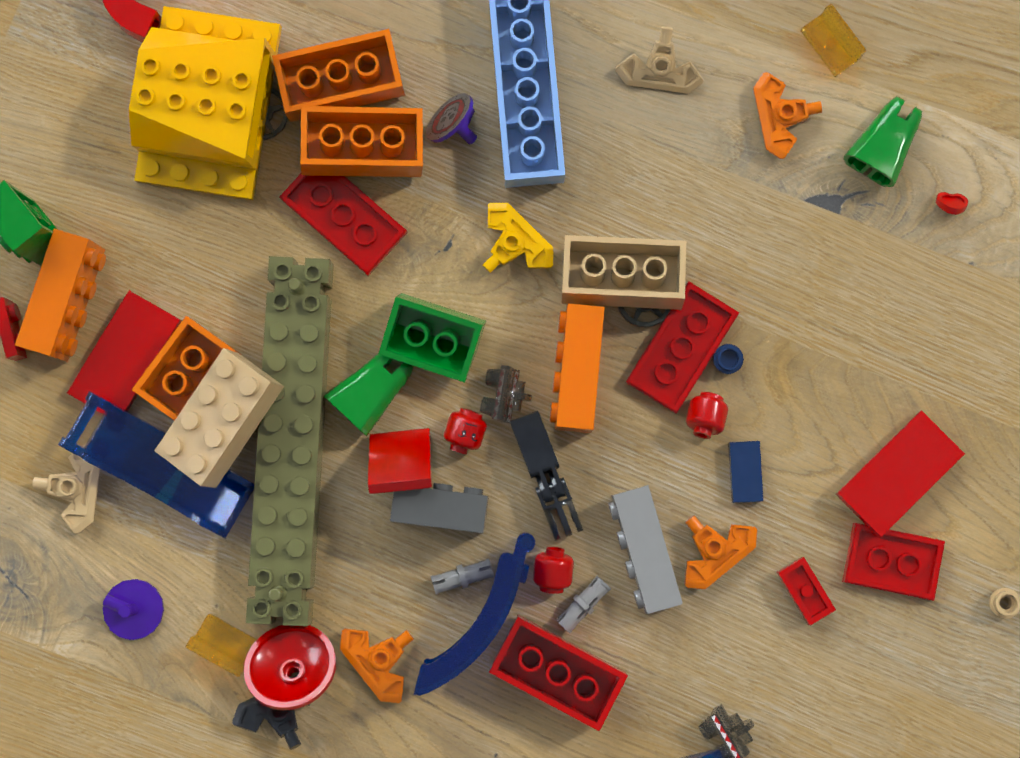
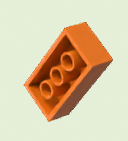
M389 29L272 55L284 111L290 122L301 120V106L358 107L405 96Z
M301 106V174L308 176L421 177L423 169V108Z
M54 228L15 346L68 362L69 357H72L77 349L78 341L76 336L78 330L84 326L87 319V311L85 309L88 300H91L96 292L97 284L95 279L97 273L105 265L106 255L104 254V248L90 239Z
M568 303L566 311L560 312L558 333H564L563 342L558 341L555 363H561L560 372H555L552 391L553 393H558L557 403L552 402L550 422L555 423V430L591 433L594 430L605 307Z

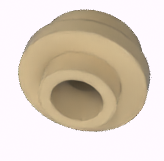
M999 588L990 596V609L997 617L1004 619L1012 618L1020 610V597L1012 589ZM1005 597L1008 600V606L1003 609L1000 606V600Z

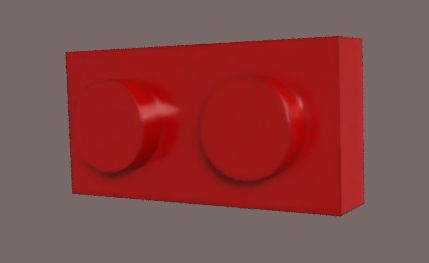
M1 297L0 336L5 356L13 361L26 359V349L15 346L20 331L18 323L21 320L20 310L16 303Z
M804 557L797 559L776 572L809 626L836 611Z

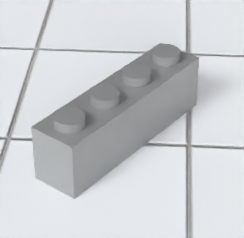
M649 485L611 495L613 502H609L608 506L612 519H618L621 531L616 533L621 550L627 548L630 560L626 561L625 565L629 578H635L638 590L633 591L638 609L644 608L645 613L650 614L682 605V599Z

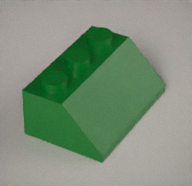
M3 180L0 183V244L7 252H13L18 258L23 257L28 263L33 261L42 266L53 230L57 228L33 198Z
M400 293L395 297L378 354L465 383L476 355L486 320Z

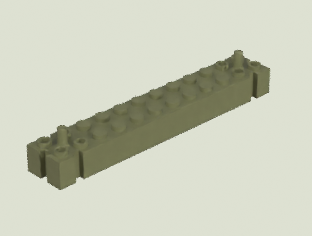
M269 256L268 281L275 286L274 292H267L262 370L282 384L284 388L258 425L248 586H256L255 596L247 598L246 623L273 624L276 622V617H283V625L309 626L313 621L314 599H306L307 589L315 587L326 404L324 396L326 395L332 304L329 296L325 295V288L333 287L334 264L330 259L305 258V265H298V262L293 257Z

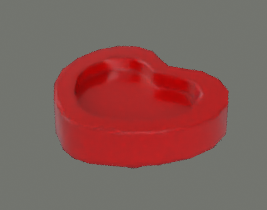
M941 192L938 193L935 203L946 213L958 215L966 210L968 199L962 194Z

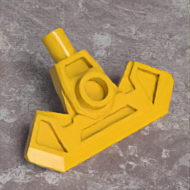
M509 203L488 204V229L503 231L490 251L492 256L482 264L489 273L500 263L504 266L523 253L526 255L527 267L530 269H549L553 267V247Z

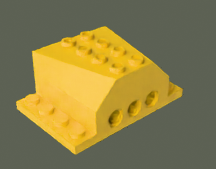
M163 6L160 28L151 27L138 50L129 104L131 146L139 151L134 181L253 201L275 72L272 55L278 54L282 30L280 24Z

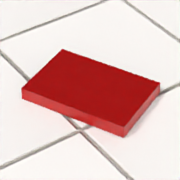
M430 428L370 434L368 463L369 494L432 487Z
M853 523L842 582L934 601L945 541L894 530H888L881 538H878L865 524Z

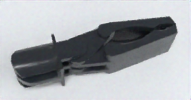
M538 410L511 420L510 424L531 479L535 477L539 487H536L535 490L555 541L561 538L551 514L552 510L556 509L566 537L572 535L562 508L565 505L568 506L577 532L584 531L564 477L559 478L556 469L560 466ZM545 473H548L551 482L547 483ZM564 496L567 497V499L562 501H558L557 499ZM554 500V504H551L549 506L545 505V503Z

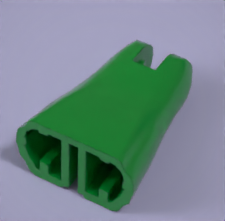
M898 96L894 97L882 108L878 116L854 142L843 158L846 165L862 174L871 167L872 169L867 177L883 187H893L895 185L922 118V110L914 107L905 119L898 116L905 102L904 99Z
M377 354L359 370L329 391L324 397L367 437L391 401L410 378L414 368L412 365L403 363L391 374L385 368L394 359Z

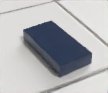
M760 441L729 442L732 503L763 501Z

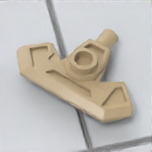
M667 26L661 27L660 38L655 41L646 64L634 53L618 64L615 69L625 85L689 94L703 84L704 79L691 61L676 68L674 43L671 42L673 28Z
M85 443L68 457L75 472L49 475V478L34 477L33 489L47 490V494L71 502L61 516L70 529L77 534L94 522L102 457L91 443Z

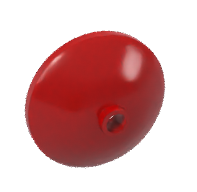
M279 625L261 635L248 651L244 663L246 685L252 696L266 707L276 710H293L304 707L318 699L331 684L336 670L335 651L328 637L311 625ZM293 673H299L297 677L290 678Z

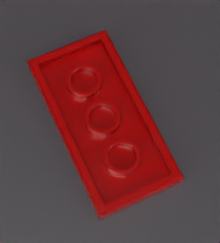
M300 173L279 196L287 206L367 276L377 268L408 233L404 227L345 176H308Z
M688 281L685 286V300L682 310H670L625 383L672 413L677 414L740 312Z
M129 290L67 391V394L121 424L138 394L132 391L133 387L182 320Z
M921 410L836 495L878 538H881L965 453Z

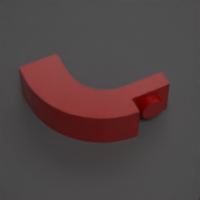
M102 0L105 8L122 30L140 42L144 41L151 27L160 28L161 16L155 9L142 5L135 0Z

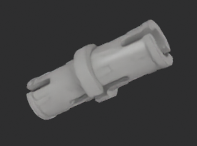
M486 559L485 561L465 567L461 564L456 566L457 569L430 576L435 594L437 595L461 586L462 589L468 588V584L493 578L494 574L489 559Z
M596 576L580 595L576 594L573 597L574 601L556 621L567 632L571 633L588 613L590 615L593 613V607L611 588L601 578Z

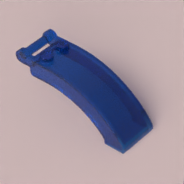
M89 391L85 398L87 400L86 404L67 436H63L58 445L81 457L86 462L151 495L190 518L198 525L226 539L252 494L255 484L229 468L216 488L200 486L154 451L167 432ZM99 407L105 410V413L85 447L77 444Z
M522 533L518 536L513 554L507 552L501 554L489 597L469 630L442 654L432 659L426 658L420 667L414 695L421 696L427 694L458 676L485 651L495 638L510 612L519 583H526L530 566L524 564L527 552L531 551L535 546V539L530 533Z

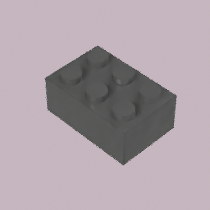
M434 483L433 489L397 491L393 494L390 521L484 533L489 496L483 495V489L464 487V493L453 492L452 485Z

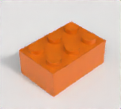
M185 316L135 384L132 391L175 421L222 349L225 348L237 353L239 352L199 323Z

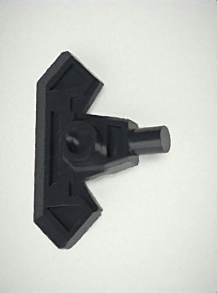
M254 697L238 705L232 720L234 726L256 733L263 720L266 719L280 738H285L290 750L301 745L295 732L298 730V724L294 709H272L261 704Z

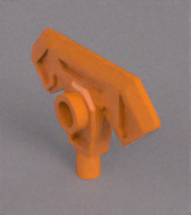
M765 72L753 87L765 148L779 159H784L797 141V138L787 128L807 120L809 115L822 113V104L820 101L806 104V100L780 99L786 84L770 73Z
M695 515L689 518L685 523L694 533L692 538L703 560L687 561L684 585L687 588L707 589L756 548L757 528L731 524L726 540L708 525L703 526Z
M346 628L342 630L340 651L377 698L382 702L400 703L402 701L404 677L389 671L404 653L403 648L414 640L409 631H404L396 639L391 637L369 648L368 631Z

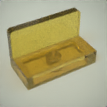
M829 4L821 15L801 29L802 34L834 77H837L857 63L866 52L865 47L832 4Z
M208 614L197 634L190 637L185 648L240 677L244 675V663L247 653L257 639L215 615Z

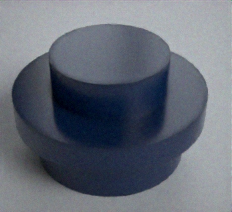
M722 345L713 355L715 368L723 374H733L743 365V354L735 345Z

